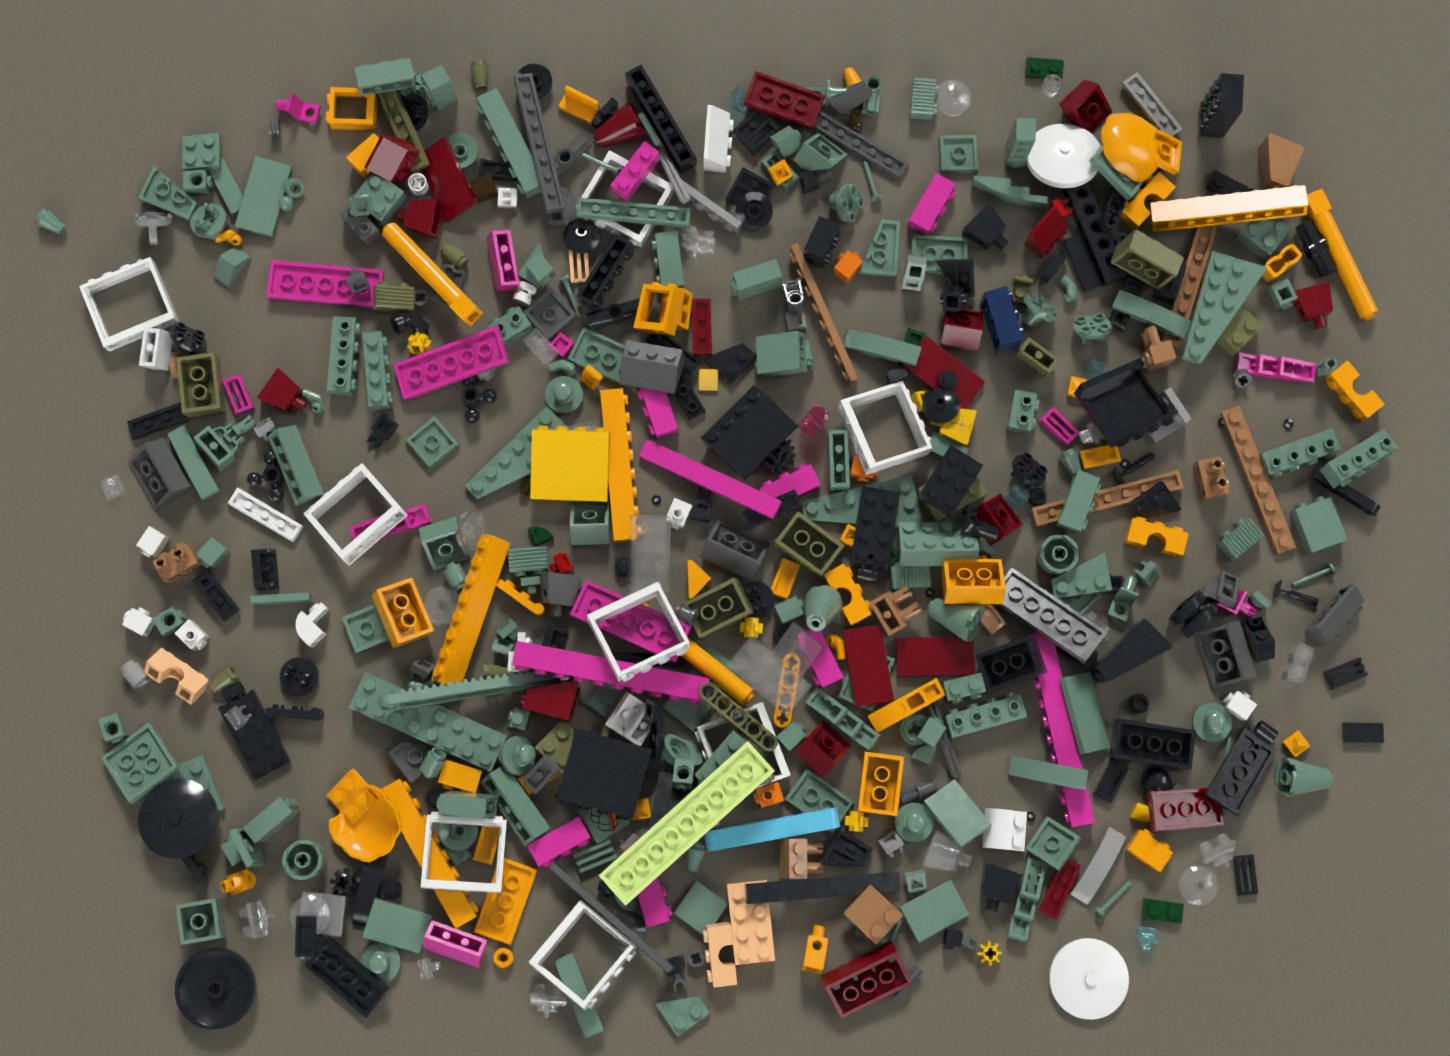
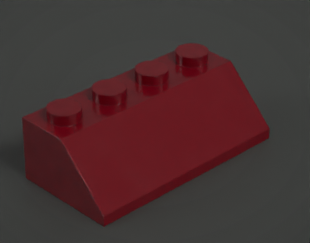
M892 941L821 975L824 986L841 1019L913 984Z

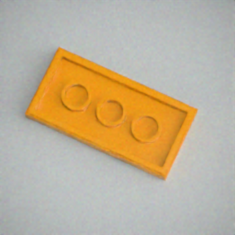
M504 858L501 893H487L474 933L511 945L538 869ZM496 870L491 881L493 884H495Z

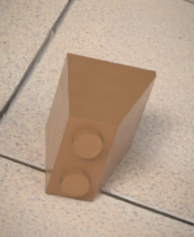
M1269 133L1258 148L1260 191L1289 187L1305 147Z

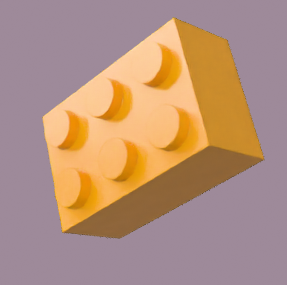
M943 559L941 577L944 604H1003L1006 588L1002 559Z
M413 578L377 589L373 593L372 598L393 649L428 637L434 631Z
M871 752L863 753L856 811L897 816L904 757Z

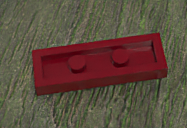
M711 298L692 299L694 356L712 355Z
M1067 859L1060 871L1056 869L1038 911L1057 920L1081 865Z

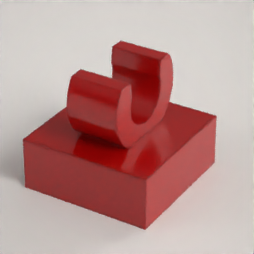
M1058 198L1052 201L1049 206L1051 209L1054 205L1064 220L1073 211V208H1064V205L1069 202L1068 199H1064L1061 202Z
M558 553L553 556L555 563L549 566L551 572L557 573L560 571L561 574L570 573L574 570L566 553Z

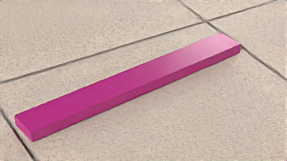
M648 439L638 455L648 462L773 520L782 504V501Z

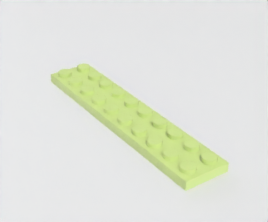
M747 741L600 873V878L626 906L775 770Z

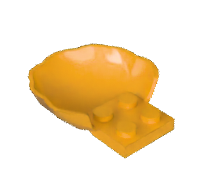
M1118 113L1108 116L1101 130V140L1104 155L1117 171L1127 175L1136 182L1148 180L1158 167L1173 175L1179 172L1182 141L1158 130L1154 125L1133 113Z
M353 768L326 795L340 811L339 815L329 820V832L334 842L341 846L350 857L364 862H371L392 850L396 838L401 832L402 824L397 807L387 797L385 792L375 785H368Z

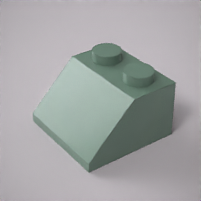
M609 503L571 504L569 526L571 545L609 544Z
M456 516L419 528L421 542L433 571L443 568L452 562L458 563L470 559Z

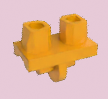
M248 869L226 876L227 880L221 881L220 887L222 893L230 892L232 896L252 889L256 884V877Z

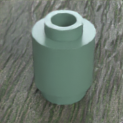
M455 562L446 565L443 574L451 589L454 588L455 592L463 589L466 574L460 563L455 564Z
M432 748L431 751H428L420 766L422 774L427 778L437 777L446 761V753L439 748Z

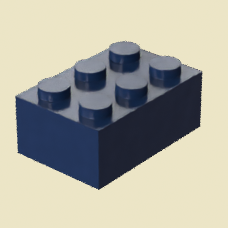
M1007 286L984 292L980 300L996 355L1018 349L1025 337L1022 327H1019L1017 321L1019 320L1018 311L1012 305V292L1008 291Z

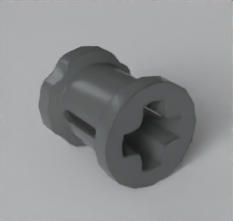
M679 603L674 613L677 619L686 621L690 626H693L698 618L699 610H692L685 607L683 603Z

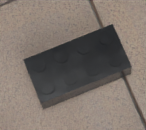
M1221 73L1218 79L1214 81L1208 94H1205L1204 100L1200 102L1199 111L1202 112V118L1199 120V129H1201V136L1223 138L1242 113L1244 75Z
M1120 718L1114 719L1109 758L1191 770L1196 730Z

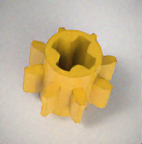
M417 332L415 336L411 335L408 339L409 344L407 348L414 355L422 354L431 349L430 344L432 341L424 333Z
M747 617L745 622H740V633H744V638L756 639L758 634L763 633V623H759V618Z
M850 811V816H845L844 825L849 826L848 831L863 832V827H868L869 818L864 817V812Z
M987 940V945L985 946L979 944L982 949L981 952L976 954L983 957L980 962L984 963L988 960L989 966H992V961L994 960L1000 962L997 957L1002 952L996 949L999 944L996 943L991 946L989 940ZM988 948L994 951V954L990 955V958L985 955V952L988 951Z

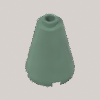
M828 585L815 586L805 596L807 626L813 631L823 630L842 610L841 596L833 587Z
M936 598L934 601L931 600L927 609L929 616L967 642H970L979 629V626H977L978 621H982L984 607L980 605L944 604V599Z
M1282 757V762L1276 764L1274 781L1279 785L1280 789H1277V792L1281 796L1290 797L1329 788L1333 783V775L1328 769L1288 757Z

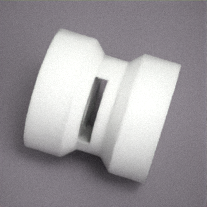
M414 173L409 177L408 185L412 194L422 197L428 193L429 185L424 175Z
M520 281L518 291L512 299L521 305L529 307L532 302L531 297L535 295L537 288L527 282Z

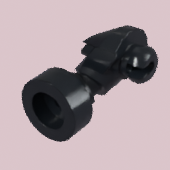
M397 314L390 318L391 325L397 334L405 332L408 326H411L415 332L428 334L427 329L430 326L420 316L407 317Z

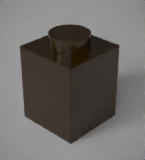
M490 173L469 181L470 189L478 204L498 196L497 188Z

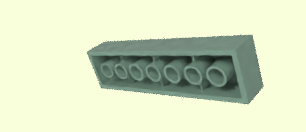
M365 672L349 705L350 709L487 771L493 772L499 761L498 755L501 747L509 736L438 704L382 711L379 699L386 695L400 693L402 688Z

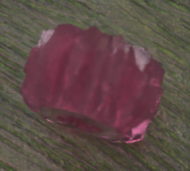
M816 404L801 420L798 427L805 435L807 434L809 437H812L829 418V413L824 407Z

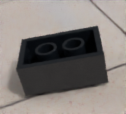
M950 445L918 498L951 517L984 465Z
M1026 636L975 655L987 692H996L1048 673L1035 636Z

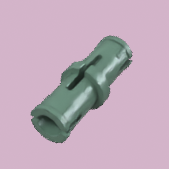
M1329 357L1321 361L1316 367L1315 376L1322 378L1325 375H1329L1337 367L1336 359H1330Z

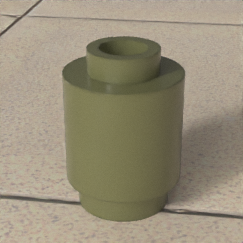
M453 243L445 244L440 250L442 253L440 257L446 263L454 265V268L457 270L463 269L469 261L466 258V254Z

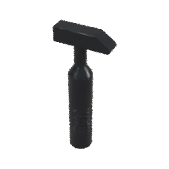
M1152 452L1128 466L1122 473L1119 472L1117 467H1114L1113 474L1119 484H1123L1125 482L1123 479L1124 475L1138 470L1154 460L1155 456Z
M1282 580L1275 584L1272 597L1278 598L1279 593H1283L1292 599L1315 606L1318 604L1319 598L1292 590L1280 589Z

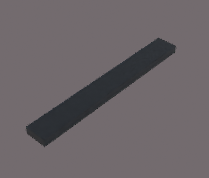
M899 872L748 883L745 884L746 904L860 895L869 884L879 893L901 892Z

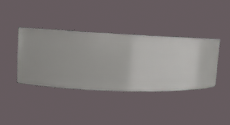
M1108 826L1099 842L1100 845L1082 876L1077 880L1070 895L1086 905L1090 902L1112 867L1126 836Z

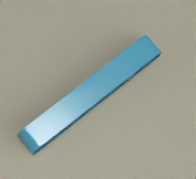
M837 807L709 830L704 836L707 852L824 831L841 826Z

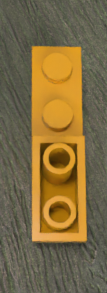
M937 678L867 717L874 730L878 733L946 694Z

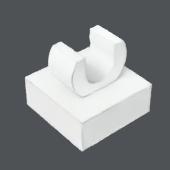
M499 188L498 208L517 209L518 189Z

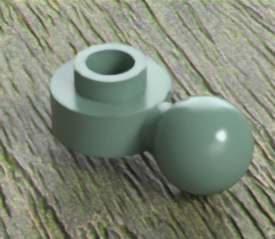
M290 178L285 182L284 191L286 196L281 197L278 203L283 211L291 210L294 206L293 198L300 197L304 193V184L301 180ZM294 184L295 188L291 190V186Z

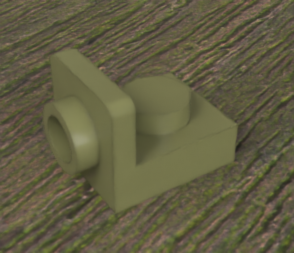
M1024 274L1014 276L1010 288L1013 295L1012 303L1026 305L1023 298L1026 294L1030 293L1033 279H1030L1029 276Z

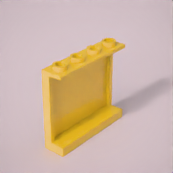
M542 425L537 426V429H533L530 499L607 502L609 500V435L611 431H606L604 427H594V431H587V427H575V430H568L567 426H556V429H548V426Z

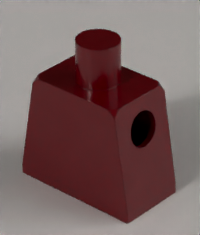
M435 198L411 200L408 203L407 210H399L398 219L399 221H404V226L410 231L437 239L445 205Z
M1329 282L1295 290L1297 299L1293 302V305L1303 322L1313 320L1316 329L1326 327L1327 324L1324 317L1333 312Z
M279 368L276 369L257 396L261 402L286 413H289L293 407L301 412L307 405V402L300 398L303 390Z

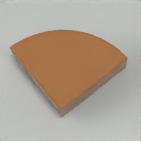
M172 352L169 360L172 378H178L176 358L181 357L179 352Z

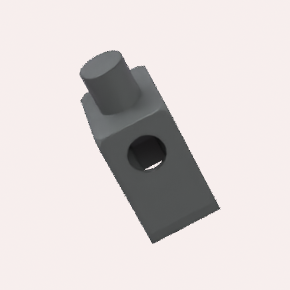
M541 571V602L551 604V616L561 617L563 606H574L582 577Z

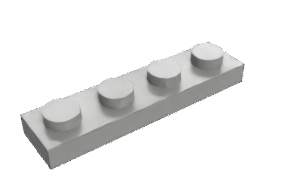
M1138 72L1122 82V87L1158 130L1173 137L1183 130Z
M682 180L690 196V201L693 202V205L698 210L706 211L712 220L716 222L718 220L723 223V227L729 232L734 231L738 233L742 228L741 221Z

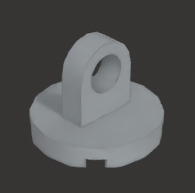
M144 212L140 217L139 214L133 216L135 225L149 227L150 245L159 244L158 226H166L173 223L172 215L167 214L166 216L163 212Z

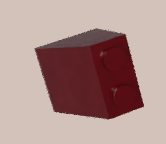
M577 681L531 688L527 690V693H523L521 704L526 711L571 722L581 684Z

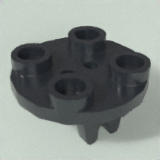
M177 322L169 332L173 340L171 348L175 349L178 345L189 350V356L194 355L195 352L203 351L207 345L204 339V332L187 327L182 322Z
M1024 452L1013 459V471L1010 475L1014 476L1016 474L1027 484L1025 488L1028 489L1030 486L1042 485L1045 482L1048 471L1045 466L1040 465L1034 460L1031 454Z
M759 581L748 582L742 586L754 611V614L748 617L760 619L767 616L774 607L775 599L770 587Z
M303 657L290 659L283 665L280 672V683L284 690L297 696L307 695L313 691L319 679V670L316 665Z

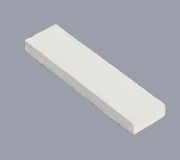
M238 487L227 503L293 543L304 527Z

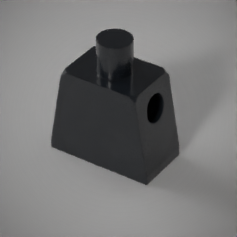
M989 203L962 231L963 235L986 250L993 243L1000 250L1009 243L1002 236L1007 226Z
M984 863L980 895L988 897L985 909L997 912L1000 901L1009 904L1023 875Z

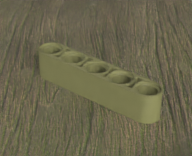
M705 683L699 687V698L757 747L767 752L777 747L778 740L776 736L714 684ZM704 687H710L712 689L711 697H705L703 695L702 691ZM720 699L726 700L728 704L725 710H721L718 707ZM735 712L742 714L743 718L740 723L733 720ZM751 724H754L758 729L756 735H751L748 732V727ZM766 737L772 739L773 744L770 748H766L763 744V740Z

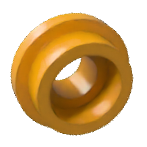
M507 948L498 949L493 956L495 965L500 968L510 966L513 962L512 952ZM501 954H505L507 956V960L505 962L500 960Z

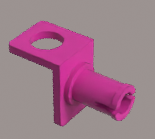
M290 94L289 101L282 99L276 101V110L288 112L298 121L316 123L321 109L319 104L304 103L295 94ZM310 108H314V115L311 117H307V110Z
M1245 590L1238 591L1236 604L1233 608L1221 602H1212L1218 610L1227 615H1237L1238 611L1252 619L1256 615L1253 611H1258L1257 607L1244 601L1247 594Z

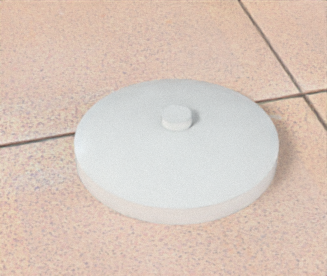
M1053 124L1036 132V141L1026 160L1027 166L1038 180L1049 186L1057 188L1081 186L1090 181L1098 172L1089 160L1100 144L1090 132L1079 126Z
M1082 938L1067 943L1056 953L1049 969V986L1054 999L1066 1012L1082 1019H1099L1111 1014L1121 1005L1128 991L1129 974L1125 961L1115 948L1101 940Z

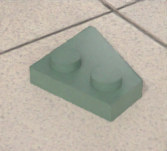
M699 996L656 1003V1006L677 1037L710 1014Z

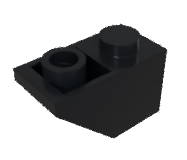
M1258 617L1242 621L1248 648L1255 662L1274 659L1275 640L1263 619Z

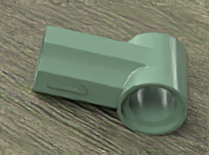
M871 75L866 79L865 83L867 85L875 84L877 88L872 89L873 94L863 102L862 113L873 116L878 115L882 80L876 75Z

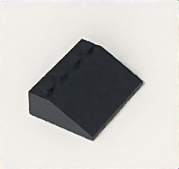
M753 385L701 439L707 449L745 480L798 425L769 396Z

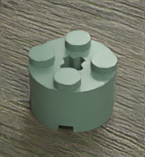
M1066 535L1050 536L1040 545L1037 551L1036 558L1038 564L1043 571L1054 576L1070 571L1077 564L1079 558L1076 542ZM1057 552L1061 553L1059 558L1055 557Z
M298 840L284 851L282 864L289 876L296 880L313 879L324 870L326 853L323 846L315 841ZM301 858H308V862L304 864V862L301 861Z

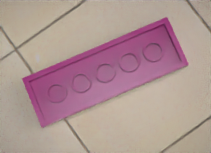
M271 260L266 297L270 299L373 308V287L378 282H384L385 272L384 270L357 268L358 273L364 271L371 287L353 294L346 277L351 276L350 270L355 269L354 267Z
M494 326L393 365L403 400L407 401L510 362L500 328Z
M586 580L570 612V616L588 623V614L624 598V596ZM642 604L597 624L599 629L655 654L680 644L666 615ZM679 621L684 633L688 637L692 627ZM676 654L670 657V660L676 663L679 656Z

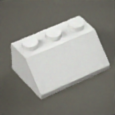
M708 105L704 171L726 173V166L730 167L731 155H727V152L732 147V138L729 137V131H733V120H730L729 112L713 105Z

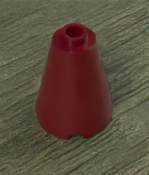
M630 101L595 130L596 135L593 137L598 146L602 145L604 148L647 135L637 113L633 111L635 108Z

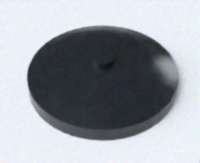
M186 779L170 780L155 787L144 799L138 815L139 832L146 846L154 853L170 859H184L201 852L213 839L219 823L218 806L212 794L202 785Z
M210 948L194 954L183 964L175 982V999L182 1015L195 1026L209 1030L223 1029L240 1021L250 1010L256 995V978L252 967L239 953L226 948Z

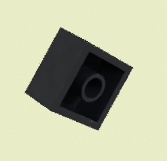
M819 216L804 248L803 256L806 262L823 269L825 264L828 265L833 256V247H837L842 233L839 231V224Z

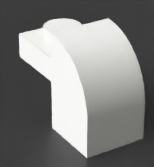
M317 603L311 607L309 615L301 611L296 619L298 635L312 648L327 635L316 624L330 611L323 603Z

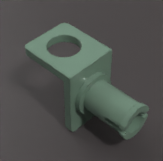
M827 80L826 88H807L808 90L825 95L822 106H828L832 98L847 93V87H831L830 80Z
M1127 576L1125 578L1123 587H1120L1112 599L1108 616L1123 622L1127 620L1131 605L1139 595L1134 592L1138 581L1135 577ZM1114 607H1123L1124 614L1118 615L1114 611Z

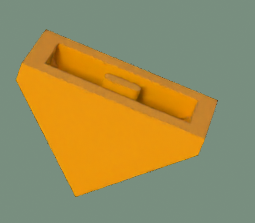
M687 560L689 600L698 596L711 582V577L692 560Z

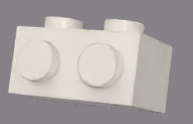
M144 328L139 366L152 370L169 371L171 343L173 340L168 331Z

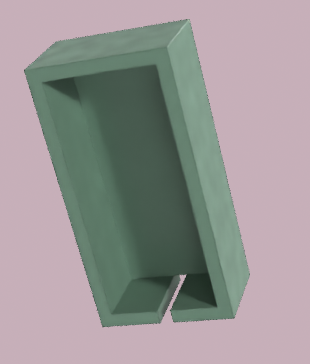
M898 522L897 544L900 567L943 566V559H978L979 546L977 535L975 532L972 534L965 532L961 528L962 522Z

